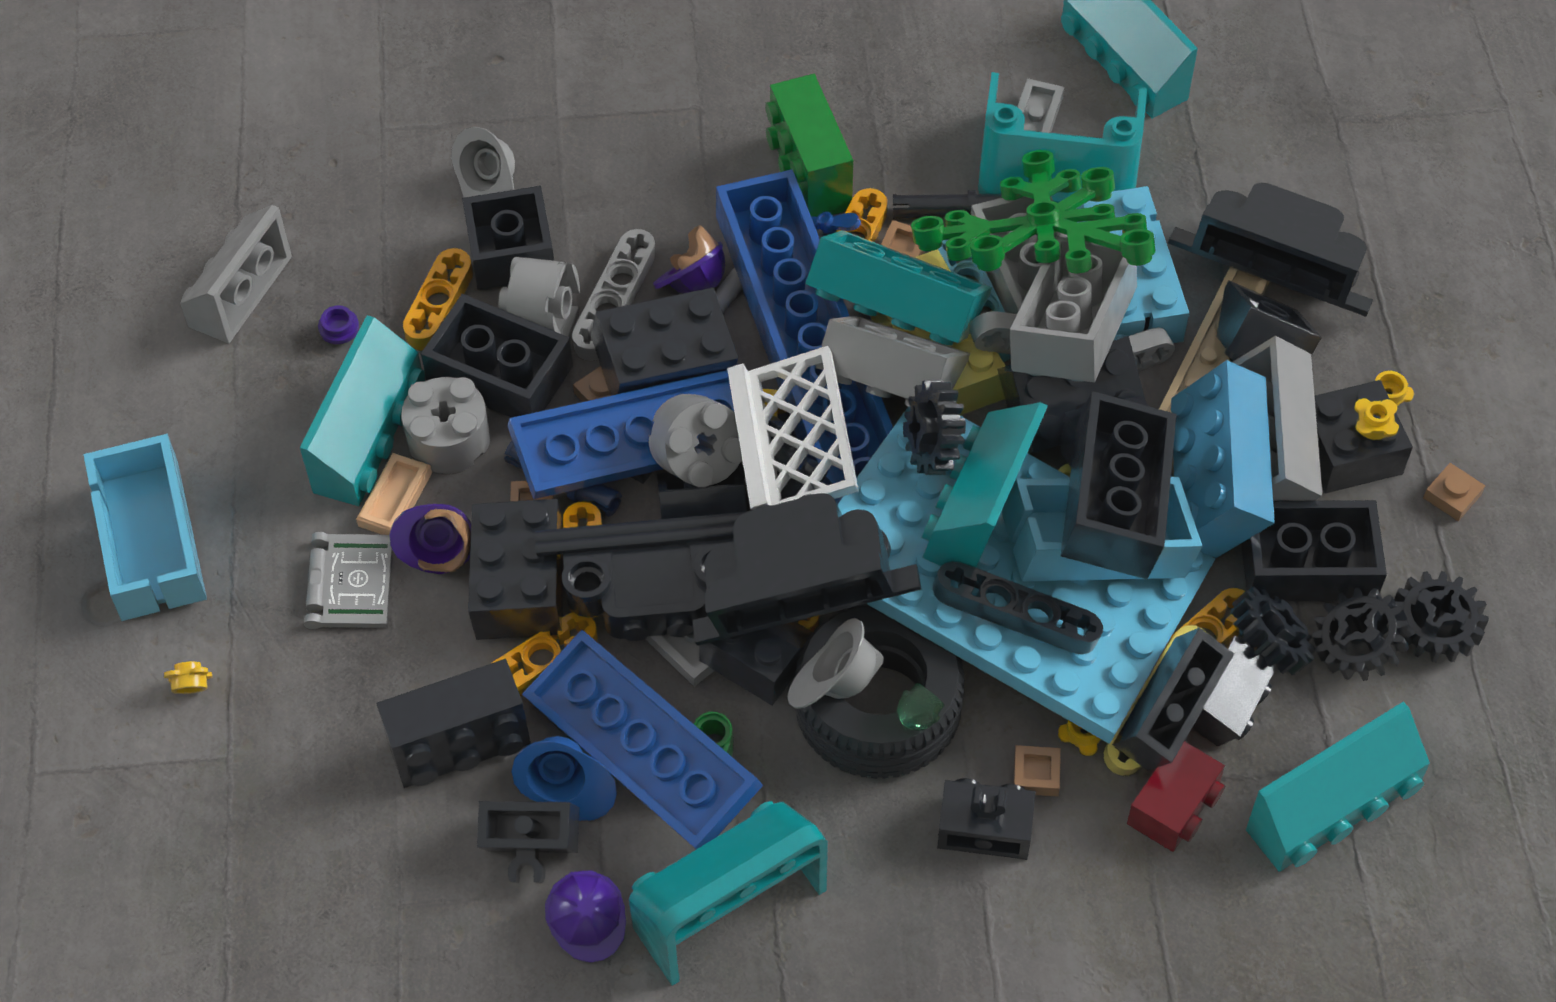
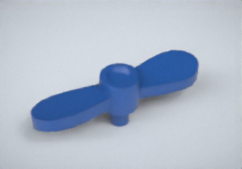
M823 212L818 217L811 216L816 230L821 229L824 233L833 234L836 230L852 231L861 225V221L855 213L832 216L830 212Z

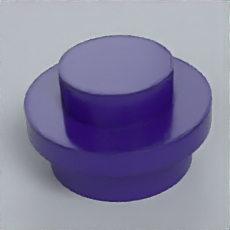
M336 305L327 308L322 313L318 322V330L320 336L326 342L344 344L351 341L357 335L359 322L357 316L347 307Z

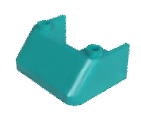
M991 73L978 180L979 194L1001 193L1000 182L1009 177H1020L1025 182H1029L1028 177L1023 173L1022 157L1026 153L1035 150H1048L1053 153L1055 172L1052 174V179L1056 177L1057 173L1066 169L1078 170L1081 176L1088 169L1107 167L1114 172V191L1136 188L1144 129L1147 88H1139L1135 117L1118 116L1110 119L1104 126L1103 137L1094 138L1024 130L1025 117L1023 112L1014 105L997 103L999 73ZM1059 191L1051 197L1054 202L1059 203L1075 192L1063 193Z
M767 801L758 806L751 813L750 818L660 872H649L637 879L632 886L633 892L629 897L632 927L671 986L680 981L676 951L677 944L800 869L819 895L827 891L828 841L816 825L786 803Z

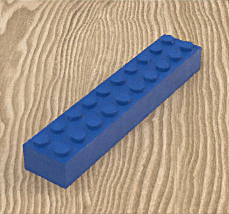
M793 169L717 186L716 218L770 364L821 348L829 319L849 317L850 315L843 298H840L839 301L827 300L815 294L817 288L805 284L820 238ZM816 365L810 366L801 378L814 383L823 370L816 368ZM776 377L775 379L777 381L778 387L780 388V386L783 384L785 380L780 377ZM852 380L851 385L838 383L857 478L893 429L882 398L866 392L867 385ZM795 385L784 401L797 407L808 390ZM818 395L807 412L821 417L830 405V400ZM801 419L794 429L797 439L804 441L815 425ZM825 430L814 447L827 453L836 441L837 435ZM807 454L810 459L815 460L818 463L821 462V459L816 458L810 454ZM831 465L828 469L827 478L833 484L844 481V471ZM843 496L835 499L837 505Z

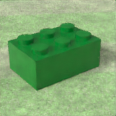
M815 73L771 84L770 101L765 103L766 114L771 124V127L766 128V137L770 149H777L780 172L793 169L811 216L818 217L823 212H830L831 215L846 212L853 197V158Z

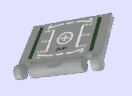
M313 533L311 544L318 548L312 549L310 552L306 610L310 612H320L323 610V615L315 613L306 614L304 626L309 629H318L320 627L387 628L392 562L390 535ZM326 546H329L328 550L321 549Z

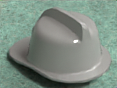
M472 127L462 131L456 137L452 146L451 159L463 197L514 190L512 175L515 171V159L509 146L484 128Z
M853 618L844 622L837 628L827 643L800 670L793 680L787 696L788 702L792 707L796 709L805 708L815 703L823 695L837 699L848 698L861 692L868 685L883 663V656L864 638L862 621Z

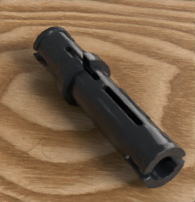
M968 190L967 194H893V206H909L908 208H893V219L921 218L925 216L945 218L947 213L954 210H965L971 215V205L999 199L1002 196L1001 193L976 194V190Z

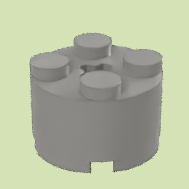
M514 257L510 268L511 277L508 288L503 287L500 291L499 309L571 337L579 306H572V293H580L579 276L575 265L563 261Z
M440 377L425 382H416L411 385L401 414L411 456L415 460L431 465L432 471L440 474L458 473L473 466L474 460L482 452L484 455L490 444V429L485 402L481 393L475 388L474 383L465 377Z
M680 394L667 400L656 411L652 420L654 422L652 432L649 435V448L655 461L669 473L697 487H706L728 478L736 470L740 462H742L735 413L725 405L702 395Z

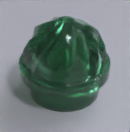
M916 683L910 691H903L897 707L898 716L903 726L912 730L924 731L941 719L938 714L945 705L924 686Z

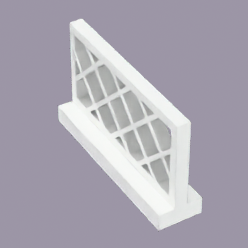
M829 346L750 371L746 369L743 363L727 368L751 510H756L765 505H775L795 500L807 494L826 493L836 499L859 491L833 356ZM823 363L824 370L814 383L801 378L808 367ZM776 377L784 379L785 381L774 396L763 391L761 382ZM795 385L808 390L797 407L784 401ZM818 395L830 400V405L821 417L807 412ZM778 408L791 414L780 431L768 424ZM801 419L815 425L804 441L790 436ZM825 430L837 435L836 441L827 453L814 447ZM784 443L797 448V451L786 466L775 461L774 458ZM807 454L821 459V462L810 477L796 471ZM831 465L844 471V481L828 486L820 482ZM790 478L804 484L796 496L782 500L780 492Z

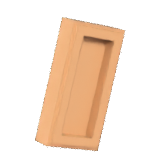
M392 453L356 518L358 527L381 535H389L393 521L403 511L415 506L432 475L431 465Z

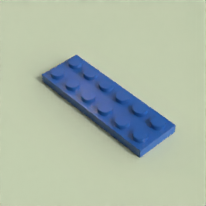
M728 370L509 418L507 427L533 499L662 470L663 468L655 461L649 448V435L652 432L654 424L652 420L656 411L663 403L674 396L696 394L717 401L734 412Z
M583 630L571 640L522 694L592 758L607 767L620 783L695 849L715 839L763 786L752 773Z

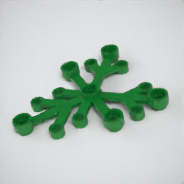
M1035 150L1023 155V173L1028 177L1029 182H1025L1020 177H1009L1000 182L1003 199L1017 200L1023 196L1034 199V203L1026 209V216L988 221L969 215L965 210H954L945 215L946 227H944L943 219L937 216L921 217L911 224L913 242L918 245L920 250H937L943 245V240H948L946 242V251L949 260L962 261L972 257V262L981 271H992L1001 267L1006 252L1035 234L1038 236V241L1034 244L1036 261L1040 263H1052L1060 259L1059 241L1054 238V233L1059 232L1067 235L1069 251L1065 255L1067 271L1074 274L1085 273L1092 268L1091 252L1086 249L1085 241L1120 251L1127 260V263L1133 266L1149 263L1156 251L1154 234L1147 230L1145 215L1131 213L1123 217H1115L1114 206L1110 204H1098L1089 208L1077 209L1089 200L1101 202L1111 198L1112 192L1115 189L1114 172L1112 169L1095 167L1084 171L1081 176L1078 170L1066 169L1057 173L1056 177L1052 179V174L1055 172L1054 156L1048 150ZM1059 191L1063 193L1075 192L1059 203L1050 201V197ZM1122 230L1121 236L1110 233L1111 231ZM1012 231L1002 238L996 235H989L993 233Z

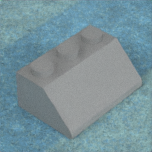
M270 205L244 216L238 226L227 234L224 245L215 257L207 261L203 273L195 284L187 288L183 294L180 305L189 328L228 344L232 341L292 257L279 207Z
M858 316L829 319L822 347L829 346L832 352L838 383L851 385L853 380L867 385L866 392L890 398L892 393L906 398L904 404L909 407V396H915L914 387L922 385L924 380L950 382L951 390H953L970 356L968 352ZM823 363L816 364V368L824 370Z

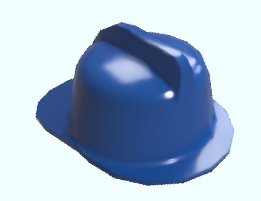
M560 736L547 737L540 742H534L523 748L514 759L511 770L514 784L523 795L533 801L570 802L580 807L579 821L600 818L606 815L614 806L617 788L615 779L609 769L598 760L585 754L580 746L569 738Z

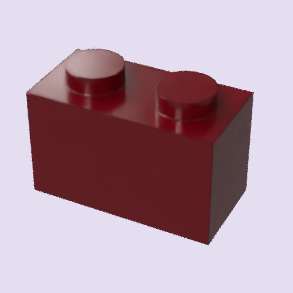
M1184 741L1173 762L1156 768L1133 801L1127 825L1174 852L1182 839L1190 842L1195 836L1203 821L1198 816L1205 805L1213 808L1221 797L1226 786L1220 782L1225 765Z

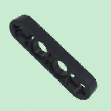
M951 561L943 564L933 582V593L943 604L1072 653L1088 654L1095 648L1103 633V624L1093 612L961 562ZM951 580L959 583L958 588L950 585ZM974 587L979 589L976 596L972 595ZM997 593L1006 600L1007 606L998 607L991 604L987 600L986 594ZM1040 609L1048 616L1049 622L1041 623L1033 620L1029 616L1028 610ZM1059 619L1063 620L1060 628L1056 627ZM1078 627L1084 630V636L1077 633Z

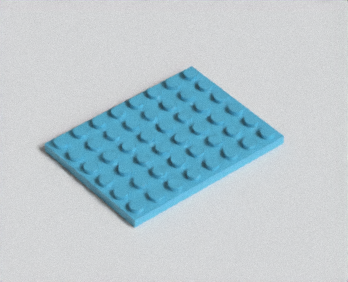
M908 406L905 412H910L911 408ZM904 412L856 478L859 491L843 496L838 503V507L842 515L856 509L872 513L891 545V553L888 558L890 570L917 564L922 589L866 604L1110 744L1215 558L1199 552L1186 578L1022 582L1013 553L1016 542H1010L1001 511L976 568L1096 614L1103 624V633L1095 648L1088 654L1072 653L947 606L940 602L933 593V582L941 566L922 558L929 541L921 538L931 514L940 517L942 510L935 506L945 484L947 483L954 487L956 480L949 478L952 471H946V475H925V473L917 472V465H911L912 451H906L905 449L909 439L903 436V422H907ZM965 418V434H961V436L966 441L972 426H980ZM959 444L958 450L960 454L968 457L970 451L963 449L964 444ZM1027 453L1016 479L1070 477ZM951 580L950 585L958 588L959 583ZM974 587L972 595L976 596L979 589ZM997 593L986 594V598L991 604L998 607L1007 606L1006 600ZM1040 609L1028 610L1029 616L1033 620L1041 623L1049 622L1048 616ZM1059 619L1056 627L1060 628L1063 620ZM1078 627L1077 633L1084 636V630Z

